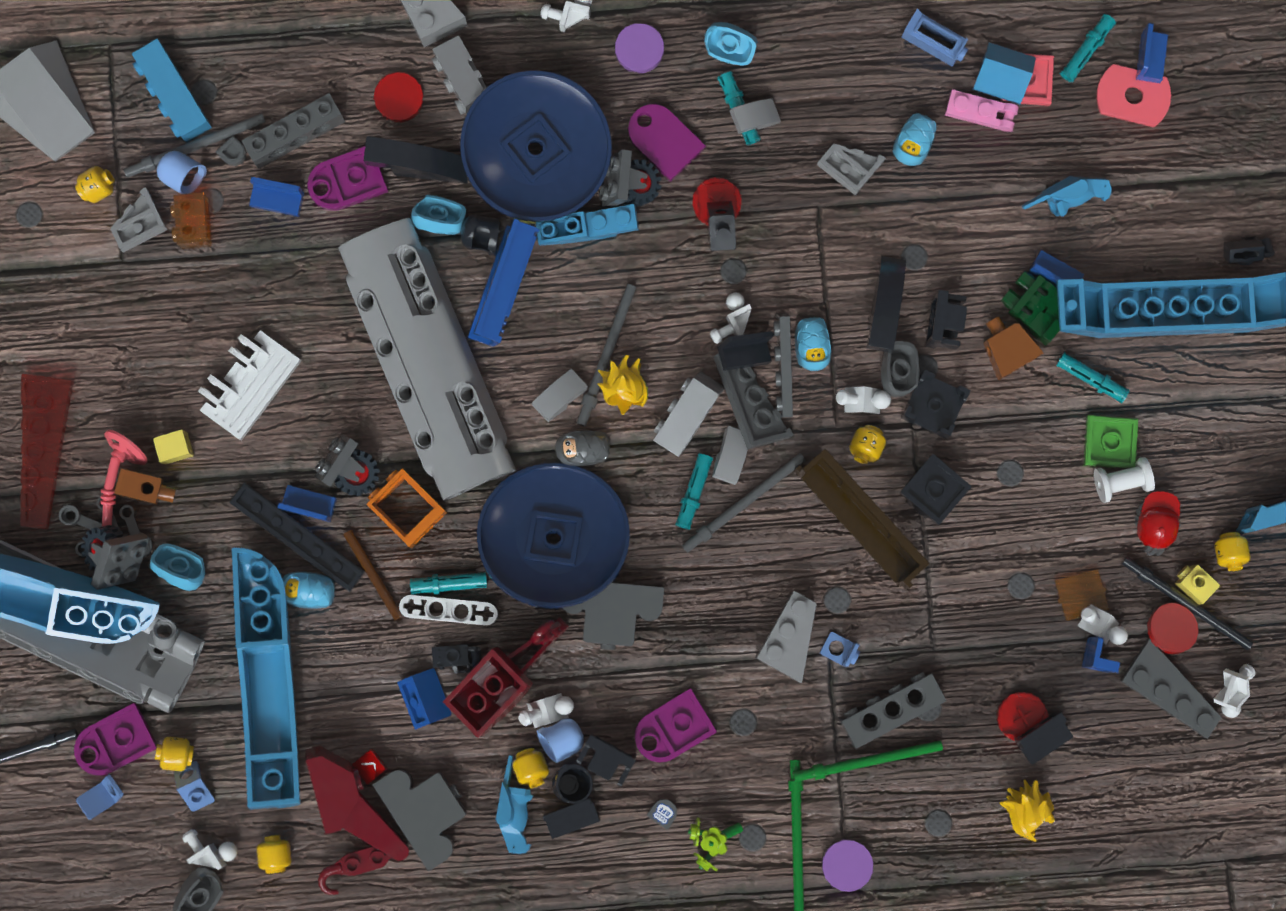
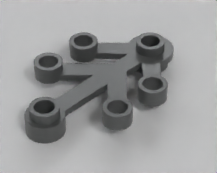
M100 496V497L97 499L96 504H97L98 508L102 510L103 507H102V505L100 504V500H103V499H102L101 496ZM66 505L59 512V519L65 525L74 526L78 524L90 530L102 527V523L81 515V511L75 506ZM130 505L122 506L119 514L126 521L130 535L141 533L135 519L136 509ZM127 508L132 510L130 517H125L124 511ZM73 511L76 516L74 520L70 521L68 514ZM113 511L112 525L113 527H118L119 532L121 530ZM150 537L143 558L152 551L153 543ZM85 541L77 543L75 551L79 556H82L80 551L81 543H85Z

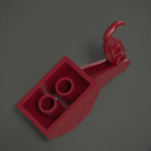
M561 617L555 621L550 620L533 633L530 638L531 640L508 656L498 646L493 648L447 696L443 703L477 738L482 737L526 695L533 683L525 674L569 628V625ZM541 644L542 648L521 670L514 664L534 646Z
M322 746L306 749V763L325 834L337 832L343 828L372 845L346 853L334 864L325 867L320 872L318 886L321 891L328 895H337L339 890L330 889L326 885V880L329 876L334 874L355 876L380 869L387 864L390 858L397 861L406 859L409 849L407 843L402 840L360 793L359 790H362L363 787L359 770H353L351 762Z

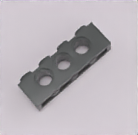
M330 93L241 141L253 163L260 169L345 123V120Z
M923 671L910 678L912 683L904 687L900 683L888 690L889 695L881 699L879 695L865 702L867 706L858 711L855 707L843 713L844 719L840 720V723L853 748L857 749L946 702L933 674L925 675ZM913 689L917 690L920 694V700L916 704H911L908 700V693ZM890 701L895 702L898 706V711L893 716H889L885 711V706ZM867 713L873 714L876 719L874 726L871 728H866L863 724V717Z

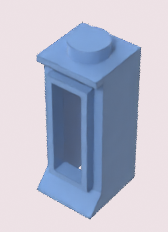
M918 8L902 35L903 39L952 67L956 60L961 62L968 51V48L965 47L968 38L965 39L922 14ZM921 26L954 45L953 49L950 50L919 32V27Z

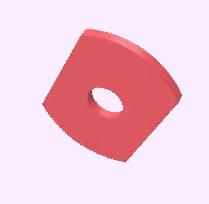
M1115 64L1111 65L1101 77L1097 87L1096 100L1100 114L1150 127L1157 126L1165 117L1170 107L1171 89L1167 77H1163L1161 83L1136 80L1137 70ZM1129 88L1139 89L1142 93L1141 102L1138 104L1129 103L1125 98L1126 90Z

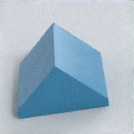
M989 42L973 89L1020 105L1032 77L1036 57Z

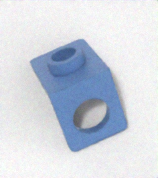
M830 632L820 654L844 667H848L850 663L854 665L859 657L860 651L857 649L860 644L853 643L834 632ZM840 641L844 646L842 654L838 656L831 654L829 651L830 643Z
M197 761L192 762L191 766H187L184 771H174L177 791L192 812L215 801L214 796L201 779ZM193 770V774L189 778L181 779L184 773Z
M109 774L101 783L77 797L76 802L86 817L91 820L119 802L124 794Z

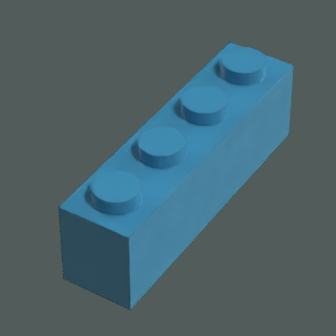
M158 39L132 53L136 62L132 63L140 76L145 75L148 80L145 84L152 97L157 95L161 102L157 106L165 118L169 116L173 124L169 126L177 138L182 137L187 143L212 128Z

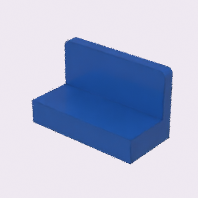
M1148 23L1141 34L1136 80L1161 83L1164 74L1168 34L1153 32L1154 24Z
M251 177L250 182L253 185V190L249 203L250 207L299 217L304 192L300 186Z
M1042 250L1038 253L1028 273L1036 278L1041 275L1056 288L1057 280L1082 279L1085 275Z
M287 485L282 504L278 503L277 508L331 522L337 498Z
M1088 637L1082 667L1106 673H1118L1120 662L1100 658L1104 638Z
M434 668L397 682L415 730L452 715L450 709L443 703L446 697Z

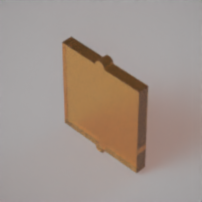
M1098 569L1055 581L1059 595L1058 603L1062 606L1066 621L1080 618L1082 610L1090 605L1103 611L1109 610L1104 593L1106 588L1102 586Z

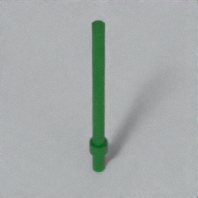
M935 741L828 765L820 763L812 765L809 769L792 772L794 782L812 778L819 780L824 779L826 775L942 751L943 746L941 741Z
M790 760L788 791H791L794 911H804L801 791L804 790L803 780L794 782L792 772L800 771V760Z

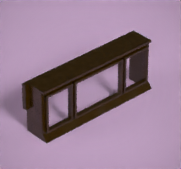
M825 448L804 468L801 465L798 466L794 472L897 586H903L906 590L910 589L913 586L911 580L930 563Z

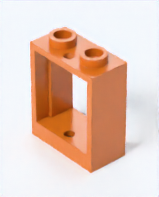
M401 469L399 472L394 470L386 478L388 483L382 489L376 488L368 496L370 501L366 505L410 548H413L447 512L404 469ZM404 480L433 507L408 534L379 507Z

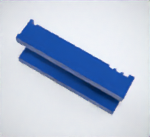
M515 218L512 221L511 227L506 226L468 333V339L492 347L501 342L502 337L499 335L504 332V329L501 328L507 324L504 320L510 315L537 237L535 235L539 233V228L520 222Z

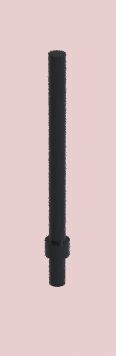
M1128 556L1122 560L1121 564L1137 575L1136 578L1144 583H1150L1180 605L1187 607L1196 616L1246 650H1249L1253 645V641L1154 575V571L1146 565L1141 566Z
M76 729L60 734L54 732L45 735L44 739L0 753V764L43 749L52 750L58 748L62 743L77 739L78 732Z

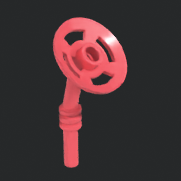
M107 430L104 433L113 452L111 453L112 457L104 488L101 489V493H103L101 494L103 500H100V504L103 505L102 526L112 525L113 505L116 504V501L113 500L116 499L114 486L120 462L124 463L127 460L138 465H145L148 462L147 457L137 445L114 430Z

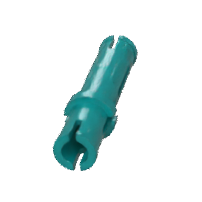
M1103 14L1093 30L1088 31L1083 44L1060 72V75L1066 81L1073 82L1095 50L1104 44L1105 37L1116 24L1115 19L1111 16Z
M729 71L718 76L717 79L724 91L726 104H729L731 109L744 105V94L737 87L732 72ZM756 129L742 133L747 146L761 140Z
M1065 352L1056 364L1057 367L1097 389L1096 392L1100 394L1103 392L1121 404L1130 392V389L1111 380V376L1102 375Z
M698 453L684 498H681L680 501L682 505L675 523L678 527L688 530L691 528L696 509L700 507V496L713 461L711 456Z
M486 572L449 576L433 574L432 577L410 578L411 595L427 592L439 594L442 591L487 588Z

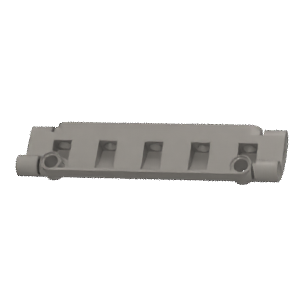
M0 540V554L59 568ZM156 614L152 623L144 631L142 630L132 636L131 639L119 643H97L47 635L45 631L0 617V639L133 702L142 704L148 699V704L167 713L172 711L181 696L204 646V640L181 631L175 626L174 622ZM162 632H168L171 634L168 637L159 636V634ZM155 648L162 650V655L155 653Z

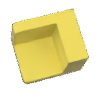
M178 430L153 439L159 462L166 465L194 456L188 432L184 430Z

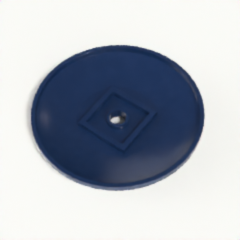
M546 71L514 73L488 86L470 107L463 123L460 141L461 159L465 173L479 196L491 207L509 217L532 222L556 220L583 207L596 194L605 179L610 165L612 148L608 123L594 98L574 81ZM530 143H539L542 146V152L539 155L531 154L528 150Z
M545 463L527 467L501 482L485 502L477 527L479 555L490 578L512 598L541 608L570 607L590 600L601 593L619 574L629 549L630 529L628 517L615 491L594 473L577 466L561 463ZM550 534H557L561 538L557 544H550L546 539Z

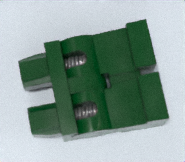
M1024 271L1015 282L1025 290L1024 294L1020 297L1010 289L1001 301L1010 310L1008 314L1027 328L1035 338L1046 346L1060 331L1057 288L1046 281L1041 275L1036 278Z

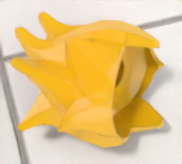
M628 355L622 358L618 367L611 360L610 370L602 371L598 369L603 378V383H597V385L603 391L605 402L611 406H618L622 415L627 412L632 404L643 407L648 400V388L640 374L641 359L638 358L629 368L627 365Z
M1024 780L1025 789L1019 787V792L1008 788L1007 791L1012 796L1007 795L1006 798L1008 800L1001 801L1000 805L1009 812L1014 831L1020 836L1036 842L1037 840L1034 838L1035 829L1044 821L1048 823L1055 822L1052 814L1054 806L1050 793L1047 792L1042 796L1038 789L1037 780L1034 781L1032 787Z

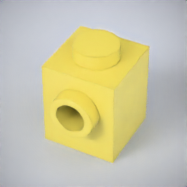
M1198 564L1190 567L1188 565L1185 566L1177 574L1179 579L1175 582V585L1198 605L1204 604L1220 587Z

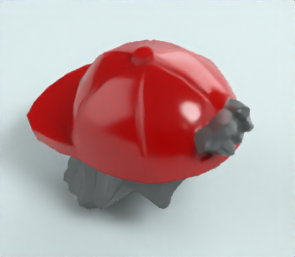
M1164 491L1150 493L1142 504L1139 505V508L1136 509L1137 515L1135 516L1134 523L1137 526V535L1146 546L1144 551L1150 556L1154 554L1160 556L1165 548L1169 547L1176 540L1179 527L1181 526L1179 522L1180 502L1177 496Z

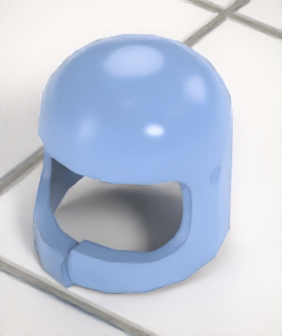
M179 151L166 153L160 159L157 166L158 178L181 195L193 193L199 187L207 172L204 165ZM198 167V173L195 174L192 183L188 186H182V182L192 168Z
M563 718L553 726L542 727L537 730V737L542 748L550 759L556 763L576 754L583 748L584 736L582 730L572 719Z

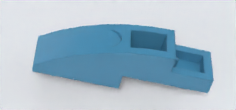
M634 204L588 213L582 211L571 213L556 220L535 222L536 228L540 229L539 233H537L539 245L615 237L617 234L639 230L637 211Z

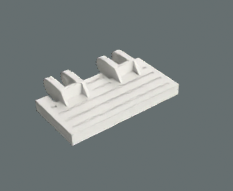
M261 330L254 338L262 345L261 348L242 334L238 337L242 344L255 351L250 359L232 346L228 350L247 365L244 368L236 362L224 377V380L232 385L231 388L211 374L207 378L214 386H218L225 391L220 399L213 396L206 388L200 387L198 390L199 393L217 405L214 408L206 402L200 411L241 441L301 362L298 357Z

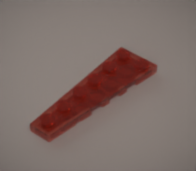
M29 374L21 375L22 489L20 526L45 530L49 528L73 381Z

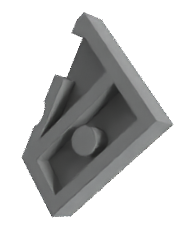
M833 144L818 161L817 165L856 195L886 158L882 155L875 157L863 154L864 151L847 149L845 146Z
M146 187L139 192L141 196L133 206L129 205L124 211L123 216L110 228L123 253L168 230Z

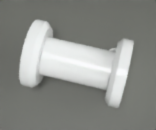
M1146 457L1138 458L1136 467L1108 474L1102 468L1094 469L1096 490L1103 503L1110 502L1112 493L1140 486L1146 492L1154 491V476Z

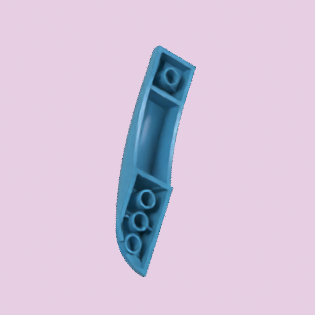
M232 548L235 637L243 711L247 805L251 810L300 805L298 744L290 631L284 581L275 565L260 553L245 548Z
M0 554V617L45 631L47 635L97 643L127 641L140 631L148 628L158 612L160 603L117 586L97 590L91 585L92 578L34 561Z

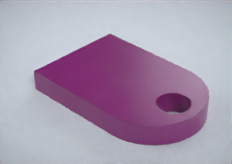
M645 105L635 111L629 121L628 132L633 146L670 182L705 149V145L670 110L661 105ZM646 115L651 118L652 122L647 127H641L637 123L638 118Z
M365 146L324 161L311 171L307 183L308 192L312 200L319 207L329 211H337L388 192L380 168L365 165L363 161ZM319 184H326L328 186V191L323 196L315 194V188Z
M690 688L644 716L636 727L635 742L638 750L645 758L654 762H667L707 739L717 731ZM653 736L657 741L656 748L651 751L645 750L642 746L643 738Z
M133 703L84 729L76 739L74 755L78 765L85 772L92 775H106L156 750L157 743L137 703ZM87 748L93 749L96 753V758L92 763L86 762L83 758V753Z

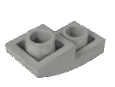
M773 99L740 105L730 110L738 134L756 128L759 130L781 122Z
M570 369L544 390L532 402V406L549 422L566 410L570 402L586 392L588 386Z
M731 426L725 429L721 451L716 455L712 475L714 478L734 485L737 484L748 451L739 429Z

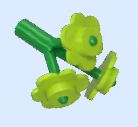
M698 817L695 819V824H690L688 833L689 839L693 840V845L698 846L699 836L702 835L701 847L703 850L709 851L705 858L696 852L693 853L698 858L695 862L699 865V869L708 871L711 868L717 872L718 869L709 863V860L712 856L722 855L727 852V845L725 844L727 839L743 832L740 823H736L722 831L717 827H712L709 830H700V818Z

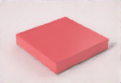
M1026 54L1036 57L1032 77L1021 104L1050 106L1052 101L1054 56ZM1001 99V102H1002V103H1013V102H1010V101Z

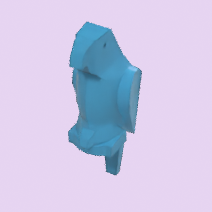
M1069 176L1023 204L1022 209L1025 210L1047 200L1050 211L1055 216L1064 217L1069 208L1082 205L1094 196L1106 201L1111 195L1112 188L1110 181L1104 178Z
M509 756L504 781L501 786L496 821L499 824L509 853L523 854L531 848V844H527L523 831L528 818L527 802L532 800L533 795H531V790L510 787L513 756Z

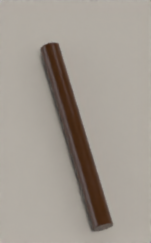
M350 530L343 534L393 619L396 621L403 617L399 607L353 531Z

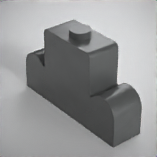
M611 583L605 590L590 600L574 606L564 607L563 609L573 615L585 610L583 640L587 643L600 644V649L615 650L616 645L633 646L637 615H640L645 621L658 619L663 608L664 588Z
M404 769L393 771L373 784L428 872L446 861L453 854L455 843L449 835L442 834V831L467 814L466 809L459 800L462 795L455 784L450 786L444 775L439 772L413 788V777Z

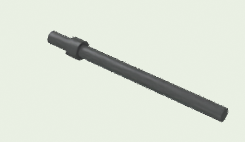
M261 113L157 156H147L142 158L141 162L124 168V173L129 178L144 171L147 173L156 170L160 159L170 151H179L185 155L232 135L266 123L265 118Z
M631 284L626 286L588 393L583 396L581 402L583 406L576 423L578 425L586 427L591 411L595 409L598 402L596 397L600 387L597 383H602L603 381L598 369L602 371L607 370L636 287Z
M799 453L707 526H701L696 530V534L681 545L683 549L688 553L701 542H707L713 537L712 534L803 464L806 461L805 458Z

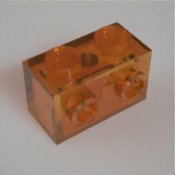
M204 193L173 195L174 203L170 204L171 216L175 218V227H172L173 241L181 249L212 247L208 197Z

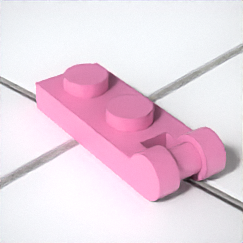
M952 90L945 116L1012 132L1015 124L1013 118L1014 115H1017L1019 107L1015 104L1002 103ZM997 112L1004 113L1003 120L996 119Z

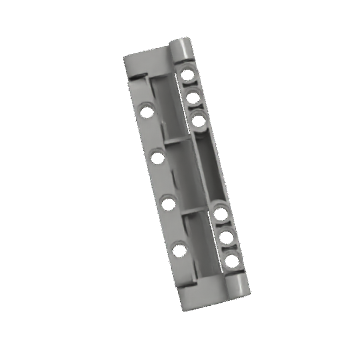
M411 218L381 226L339 246L338 249L348 271L346 281L421 463L427 474L434 478L443 501L454 498L489 480L498 479L516 471L508 449L505 448L507 436L431 254L419 242V237ZM414 252H415V254H416V260H415V261H414V259H413V254H414ZM395 254L397 255V257H398V259H399V262H400V264H401V267H402V269H403V271H404V274H405V276H406V279H407V281H408V283H409V286H410V288H411V290H412V293H413V295H414V298H415V300H416V302H417V305H418L419 310H420V312H421L422 315H420L419 312H418V309H417L416 304H415V302H414V300H413V297H412L411 292H410V290H409V288H408V285H407V283H406V281H405V278H404L403 273H402V271H401V269H400V266H399L398 261H397V259H396V257H395ZM423 276L426 279L425 284L423 283ZM433 298L435 299V306H434V307H433V305H432V299H433ZM409 389H411L412 391L411 397L409 395ZM471 389L473 390V393H474L473 399H472V397H471V395H470V390H471ZM452 391H454V393H455V396H456V398H457V400H458V403H459L460 408H461V410H462V412H463V415H464L465 420H466V422H467V424H468V427H469L470 432H471V434H472V436H473V439H474V441H475V444H476V446H477V448H478L479 453H477V450H476V448H475V446H474V443H473L472 438H471V436H470V434H469V431H468L467 426H466V424H465V422H464V419H463V417H462V414H461V412H460V410H459V407H458V405H457V403H456V400H455V398H454V395H453ZM480 412L483 414V421L480 419ZM428 434L431 437V442L428 441ZM490 435L493 437V444L490 443Z

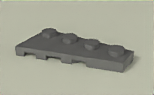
M776 313V321L773 323L774 336H777V346H774L775 361H778L779 371H775V384L780 386V396H776V411H781L782 417L785 418L793 417L790 316L787 313Z

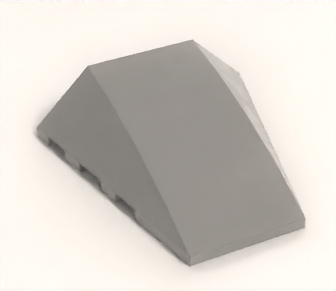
M57 41L30 47L0 69V118L52 160L58 161L95 133Z

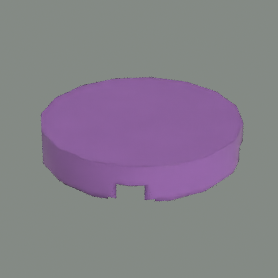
M633 24L624 28L619 33L615 42V55L618 62L631 72L646 73L653 70L661 62L664 54V42L660 33L646 24Z
M843 839L826 849L822 858V871L826 880L833 887L841 891L852 892L861 889L869 881L873 873V860L870 852L864 845L854 840Z

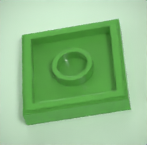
M1087 415L1084 465L1122 469L1136 467L1138 419Z

